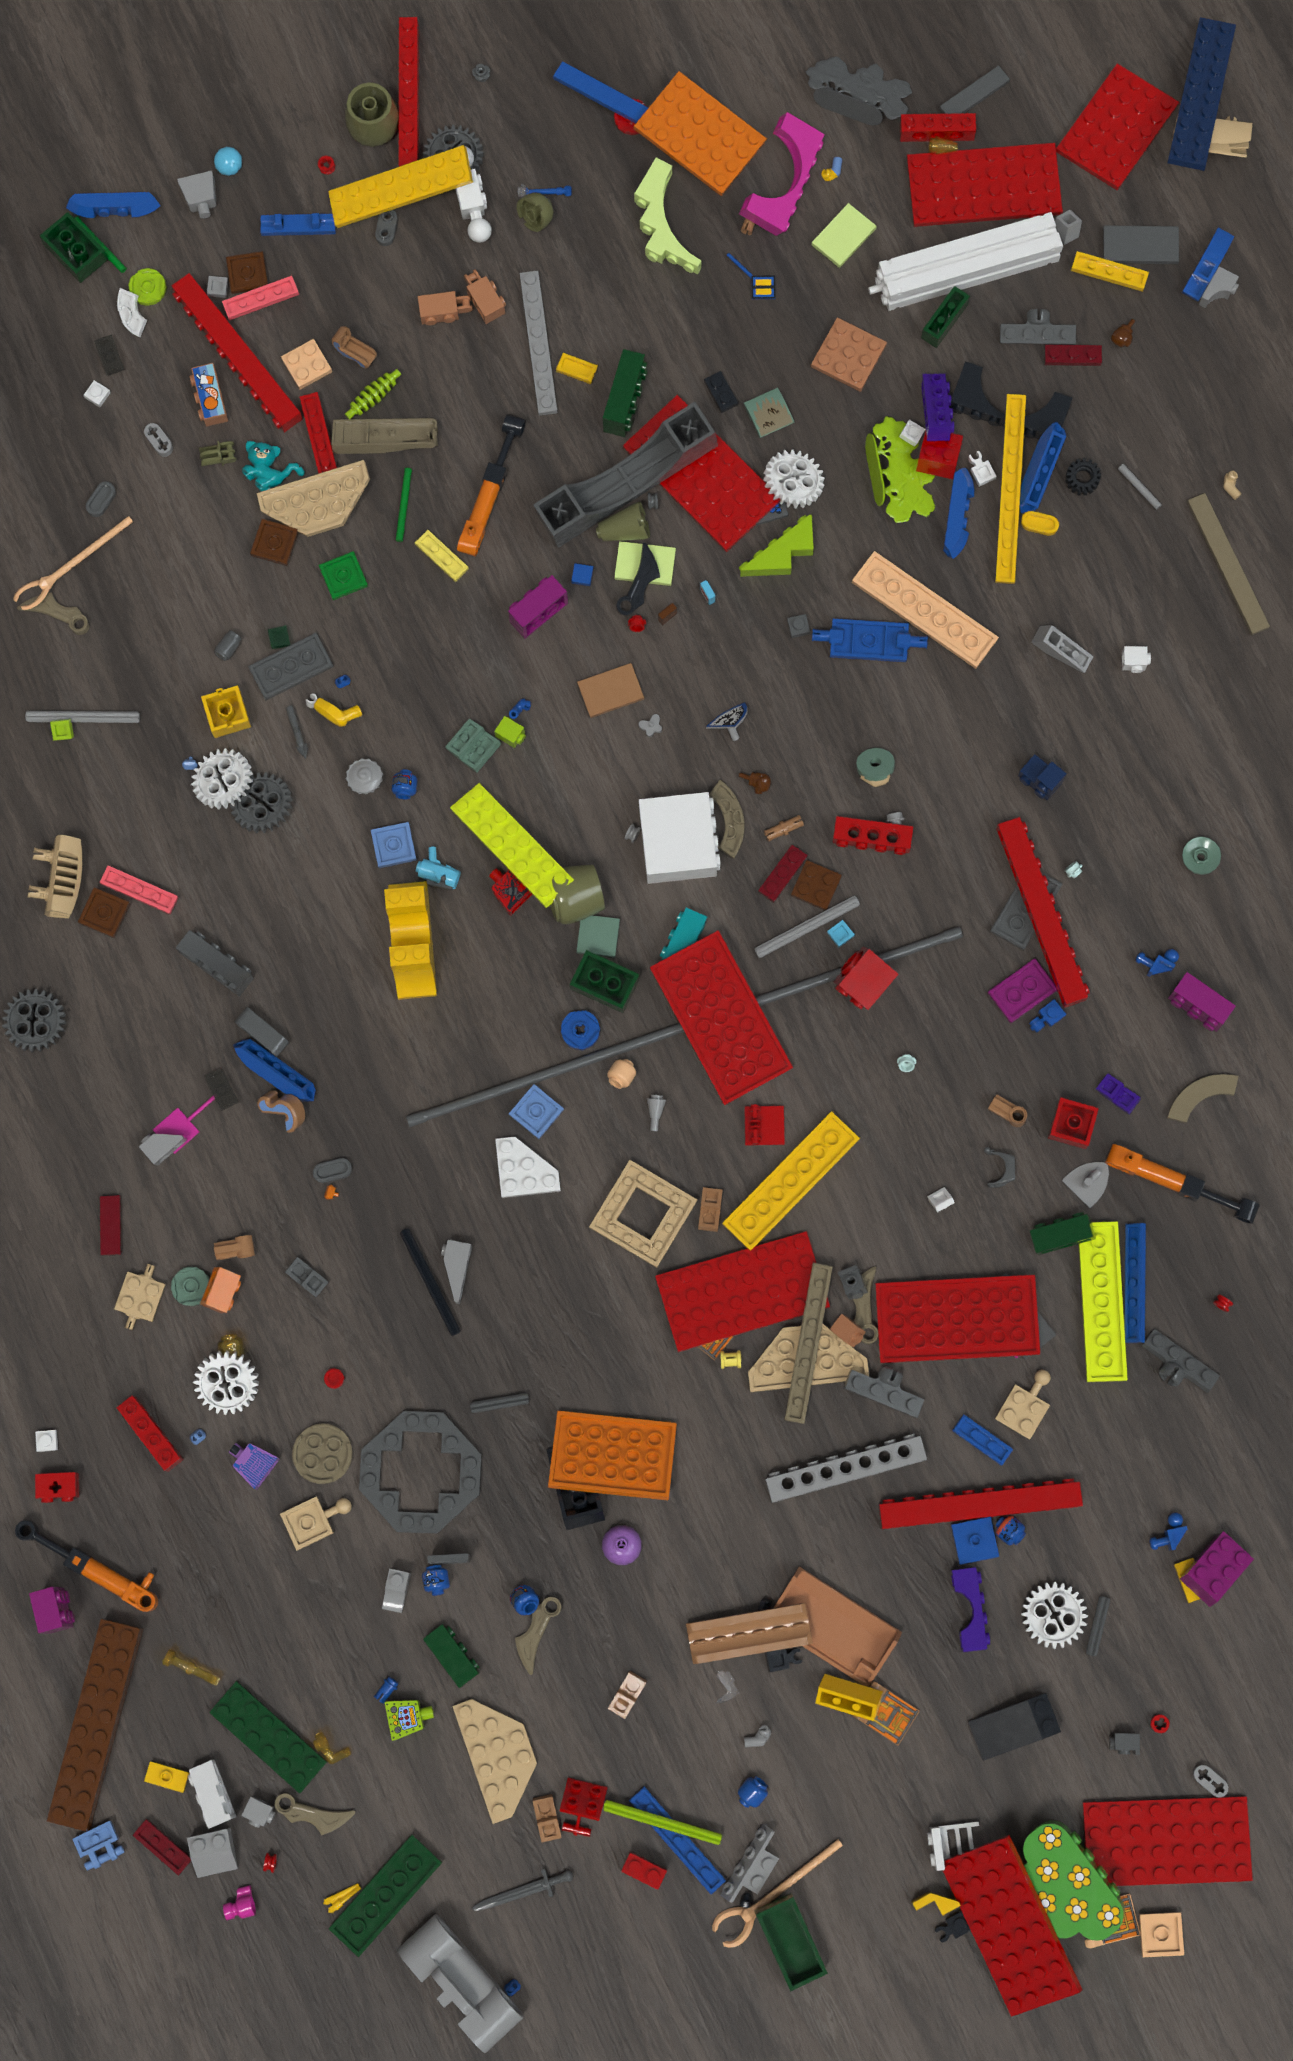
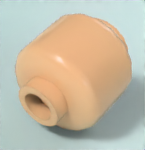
M628 1059L616 1060L607 1073L609 1083L618 1089L628 1087L636 1076L634 1064Z

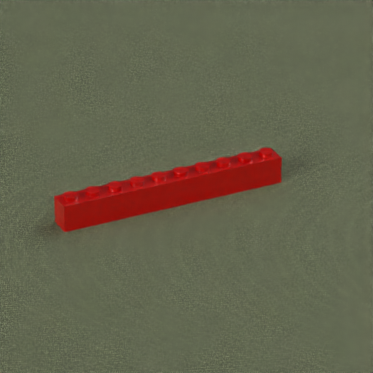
M399 17L400 167L419 160V24L417 17Z
M188 273L171 285L174 292L172 296L176 302H181L185 306L183 307L188 317L192 316L195 319L194 324L200 331L204 330L207 341L211 345L215 344L219 356L222 359L226 358L228 361L227 365L233 373H238L239 381L244 387H249L251 390L249 393L253 399L261 402L262 405L260 407L266 415L270 414L272 416V422L277 429L281 428L285 433L303 420L300 411L192 275Z
M1020 817L997 825L996 831L1063 1008L1084 1002L1088 998L1089 989L1087 984L1082 982L1081 976L1083 974L1080 966H1076L1074 949L1068 945V933L1066 929H1062L1060 924L1062 922L1059 911H1055L1053 905L1055 904L1053 894L1048 892L1046 876L1041 874V862L1038 857L1035 858L1033 853L1035 848L1032 840H1029L1027 837L1028 829L1026 823L1022 822Z
M1074 1479L1062 1480V1484H1054V1481L1042 1482V1486L1037 1487L1034 1486V1483L1022 1484L1023 1488L1015 1489L1014 1485L1002 1487V1491H995L994 1488L982 1489L983 1493L976 1494L974 1490L962 1491L963 1495L955 1496L954 1492L943 1493V1497L935 1498L933 1494L922 1496L923 1500H915L914 1497L902 1498L903 1502L896 1503L894 1499L882 1500L883 1504L878 1505L881 1529L1082 1507L1080 1482H1074Z

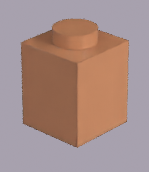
M843 1314L839 1316L830 1328L834 1334L852 1347L862 1341L863 1335L866 1332Z

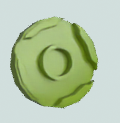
M150 268L137 271L138 273L133 275L129 281V292L139 296L137 303L149 306L160 302L167 290L163 276L157 270Z

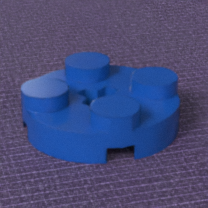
M588 1011L571 1012L562 1021L561 1034L563 1040L573 1049L583 1051L592 1047L599 1038L600 1027L598 1020ZM583 1025L585 1033L576 1034L577 1030L575 1028L577 1026L582 1027Z

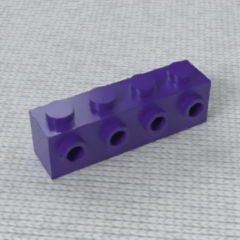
M923 374L921 392L927 441H950V435L954 433V421H951L953 409L949 408L951 406V395H948L950 383L946 381L945 374Z

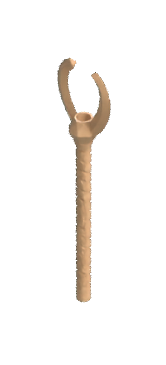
M129 516L53 574L22 586L15 593L13 600L17 602L22 592L39 585L43 590L40 596L33 603L21 606L22 610H27L40 604L57 579L133 523L132 519Z
M837 1839L750 1908L733 1907L719 1913L712 1925V1931L714 1932L718 1930L721 1921L730 1916L741 1915L746 1922L741 1934L732 1941L723 1942L724 1947L731 1948L742 1944L748 1938L756 1918L754 1910L771 1903L818 1864L822 1863L823 1860L843 1846L842 1843Z

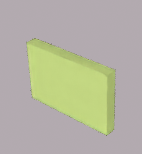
M848 203L813 240L812 246L840 268L876 230L877 226Z
M619 541L615 580L634 581L640 565L642 544ZM648 545L655 557L660 573V578L651 581L649 584L671 586L676 548Z

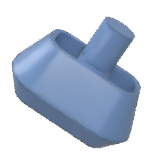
M189 757V760H184L182 763V767L186 770H194L198 765L196 760H192V757Z
M197 1429L190 1435V1440L195 1445L206 1438V1434L202 1429Z

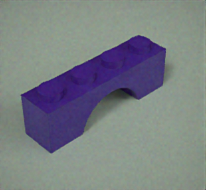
M976 1567L952 1570L953 1591L964 1595L972 1607L970 1623L966 1628L959 1631L961 1651L969 1652L988 1649L987 1645H990L989 1632L985 1633L984 1627L987 1624L986 1612H982L981 1605L985 1604L983 1592L979 1591V1584L982 1583L980 1571L977 1572Z

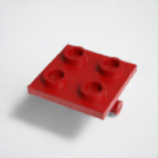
M568 1778L559 1811L578 1817L576 1825L563 1822L562 1831L571 1832L575 1836L579 1834L590 1837L591 1828L580 1826L581 1817L600 1820L607 1787Z

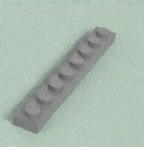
M538 271L520 273L538 413L539 416L556 414L557 405Z

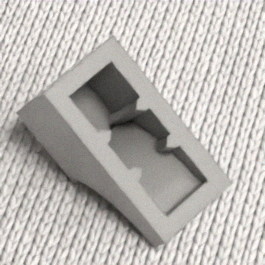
M1218 267L1199 305L1206 308L1215 299H1228L1230 294L1234 295L1239 287V284H1237L1239 276Z
M389 1568L382 1609L402 1613L411 1573Z

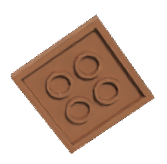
M837 318L815 356L811 368L861 392L887 346V342Z

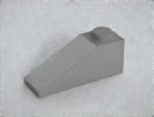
M1052 625L1040 626L1031 643L1046 654L1082 673H1085L1093 659L1090 653Z
M448 1240L447 1244H443L441 1256H444V1263L454 1301L456 1304H460L472 1245Z

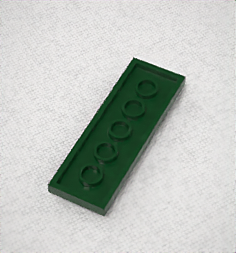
M238 1681L232 1685L209 1712L299 1794L303 1792L327 1763L321 1755Z
M412 1834L331 1925L329 1930L357 1957H360L443 1862Z

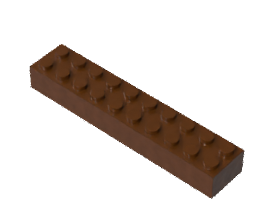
M106 1619L100 1620L46 1822L82 1831H89L91 1829L144 1629Z

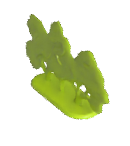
M886 416L883 423L875 424L873 427L874 435L881 440L878 448L876 440L871 433L867 435L865 442L875 502L878 506L883 505L885 494L890 497V503L886 508V513L894 518L896 523L909 521L913 510L927 517L930 512L934 511L935 504L932 495L927 493L923 486L924 484L932 483L935 475L916 471L918 459L911 458L910 454L918 447L919 441L914 447L901 439L899 436L906 423L903 421L896 422L893 417ZM882 437H887L885 441H882ZM890 441V448L887 450H883V448H885L884 444ZM879 454L887 457L889 461L887 469H881ZM882 474H885L890 481V485L886 488ZM891 492H896L897 496L892 495Z

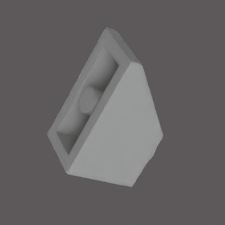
M149 1134L143 1138L139 1148L154 1165L159 1166L184 1144L187 1139L182 1135Z

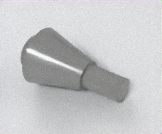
M651 1095V1098H647L651 1118L650 1131H658L659 1119L666 1100H663L662 1095Z

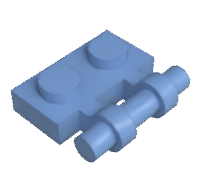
M111 1820L72 1839L80 1858L89 1855L90 1861L84 1863L87 1871L92 1868L97 1869L101 1867L102 1863L109 1860L113 1861L119 1855L125 1853L122 1845L116 1848L113 1847L112 1843L119 1840V1837ZM105 1846L107 1852L97 1856L95 1851Z

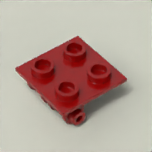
M757 1104L745 1106V1146L785 1145L784 1106H758Z

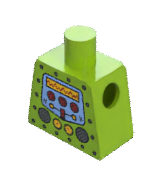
M419 1700L385 1702L392 1741L424 1729L423 1720L434 1718L432 1706L420 1708Z

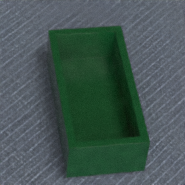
M623 349L603 415V432L625 438L626 433L631 431L633 423L631 421L632 414H636L638 407L637 397H641L643 390L642 381L646 380L648 373V362H645V354Z
M792 1893L754 1910L790 1992L828 1974Z

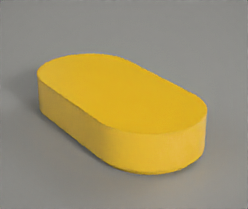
M1035 511L1025 512L1021 519V525L1025 530L1047 536L1054 535L1059 528L1057 518Z

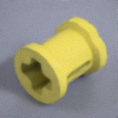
M740 1350L734 1353L720 1351L721 1369L733 1366L741 1368Z

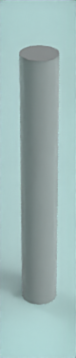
M1124 464L1118 468L1156 510L1162 506Z

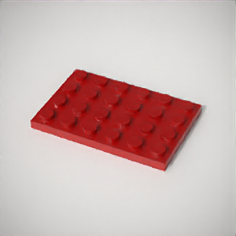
M1117 63L1058 145L1056 152L1118 191L1178 107L1179 101Z

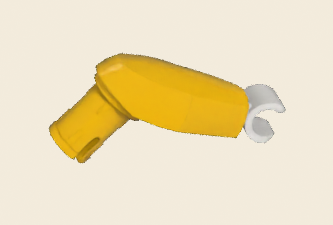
M310 694V698L314 701L306 699V705L309 708H314L322 716L339 727L346 726L348 721L362 716L358 705L342 711L322 698L317 699L315 694Z

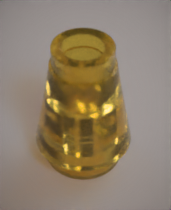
M937 136L930 139L929 153L939 155L957 152V142Z

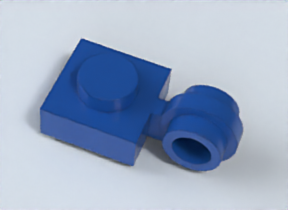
M1054 999L1039 1010L1038 1013L1042 1018L1036 1017L1029 1023L1030 1029L1036 1033L1045 1027V1021L1052 1027L1064 1018L1066 1013Z

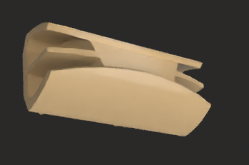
M1230 116L1225 120L1216 119L1209 153L1247 158L1246 149L1249 148V141H1251L1252 123L1239 122L1236 117L1231 121Z
M57 835L52 850L34 847L33 853L40 855H33L32 860L50 862L51 870L47 888L29 885L28 890L33 892H29L28 897L45 899V915L47 917L69 919L74 909L81 883L82 845L81 839Z

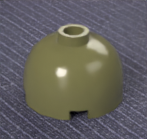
M537 192L523 196L517 202L519 218L523 217L527 222L524 225L531 231L539 232L552 221V203L543 194Z

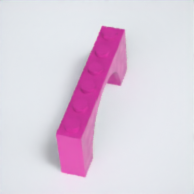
M788 112L779 117L773 134L784 142L791 153L794 163L792 185L784 196L778 198H765L752 193L745 198L739 215L775 236L786 232L789 227V218L796 210V201L803 194L802 187L810 177L809 170L817 160L815 156L823 146L822 139L825 135Z

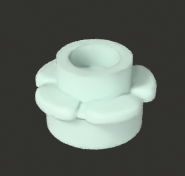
M1077 861L1070 864L1064 870L1067 873V877L1072 876V878H1076L1082 872L1080 868L1083 865H1079Z
M909 1054L900 1056L897 1059L899 1069L903 1072L912 1071L916 1064L915 1057Z

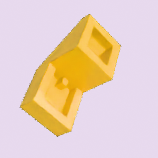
M927 1892L911 1901L916 1911L934 1901L942 1916L961 1906L957 1900L932 1892Z

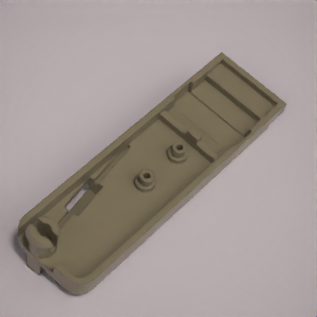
M434 418L333 420L332 450L335 454H367L415 448H434L438 446L437 421Z

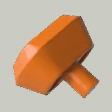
M328 1185L324 1195L326 1200L332 1199L333 1196L338 1197L339 1193L335 1192L336 1188L333 1185Z

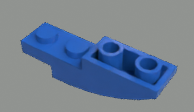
M1219 227L1217 228L1184 287L1183 294L1197 302L1200 300L1234 238L1233 235Z

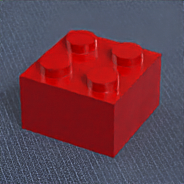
M925 431L916 471L953 479L963 436L951 433L950 441H927Z
M1060 1097L1048 1139L1086 1149L1089 1146L1099 1108Z

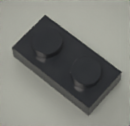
M721 371L704 379V383L721 413L738 405V401Z

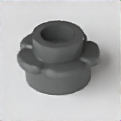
M477 64L472 70V75L478 82H485L490 76V68L487 65Z

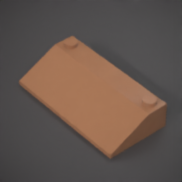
M798 1567L774 1608L805 1603L813 1644L804 1645L803 1647L863 1686L869 1687L898 1643L902 1632L806 1570Z

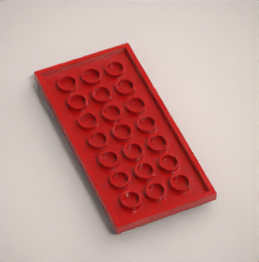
M1055 143L907 154L914 227L1030 218L1032 216H1043L1049 212L1053 216H1057L1063 213Z
M676 395L623 445V448L631 455L653 436L663 421L688 405ZM716 434L718 443L716 448L665 479L659 485L728 552L765 515L778 505L781 499L774 500L775 494H768L771 488H765L766 483Z
M719 930L650 967L652 974L724 1105L793 1068Z
M807 1231L755 1246L751 1251L749 1249L741 1250L656 1275L655 1279L677 1352L679 1353L803 1316L812 1263H816ZM828 1298L826 1301L825 1309L830 1308Z
M1035 1275L875 1283L880 1364L1040 1355Z
M1246 1796L1082 1802L1085 1849L1088 1848L1095 1857L1093 1861L1097 1867L1101 1865L1107 1872V1880L1110 1884L1114 1882L1116 1886L1253 1881Z
M1010 1835L944 1860L945 1870H943V1873L956 1900L961 1905L959 1907L1011 2017L1070 1997L1083 1990Z

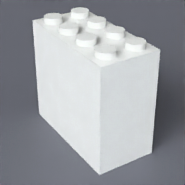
M709 792L639 799L648 884L717 876V870H720V856L715 853L718 852L717 835L713 836V833H716L715 816L711 817V814H714L713 798H709Z

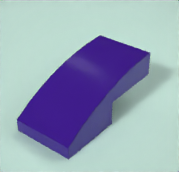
M1109 1074L1104 1077L1096 1088L1099 1093L1127 1114H1130L1141 1100L1138 1095L1124 1087L1122 1082Z

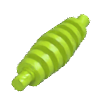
M396 369L391 374L385 373L383 374L385 379L379 377L377 378L378 383L373 381L371 386L367 385L365 387L366 392L364 390L360 392L362 399L357 396L355 398L356 403L353 401L350 403L351 407L345 413V416L348 419H351L354 415L360 416L363 414L361 409L365 412L369 410L367 404L372 408L375 406L374 401L376 403L381 402L379 395L384 398L386 396L385 391L387 393L391 391L389 385L392 387L396 385L395 381L401 375L399 370Z

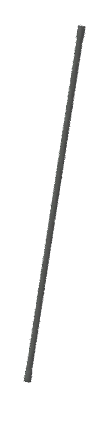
M958 926L941 934L877 956L886 963L962 938V931ZM842 968L755 998L759 1006L817 987L834 981L841 973ZM679 1023L435 1108L408 1115L406 1118L409 1127L441 1115L660 1041L684 1031Z

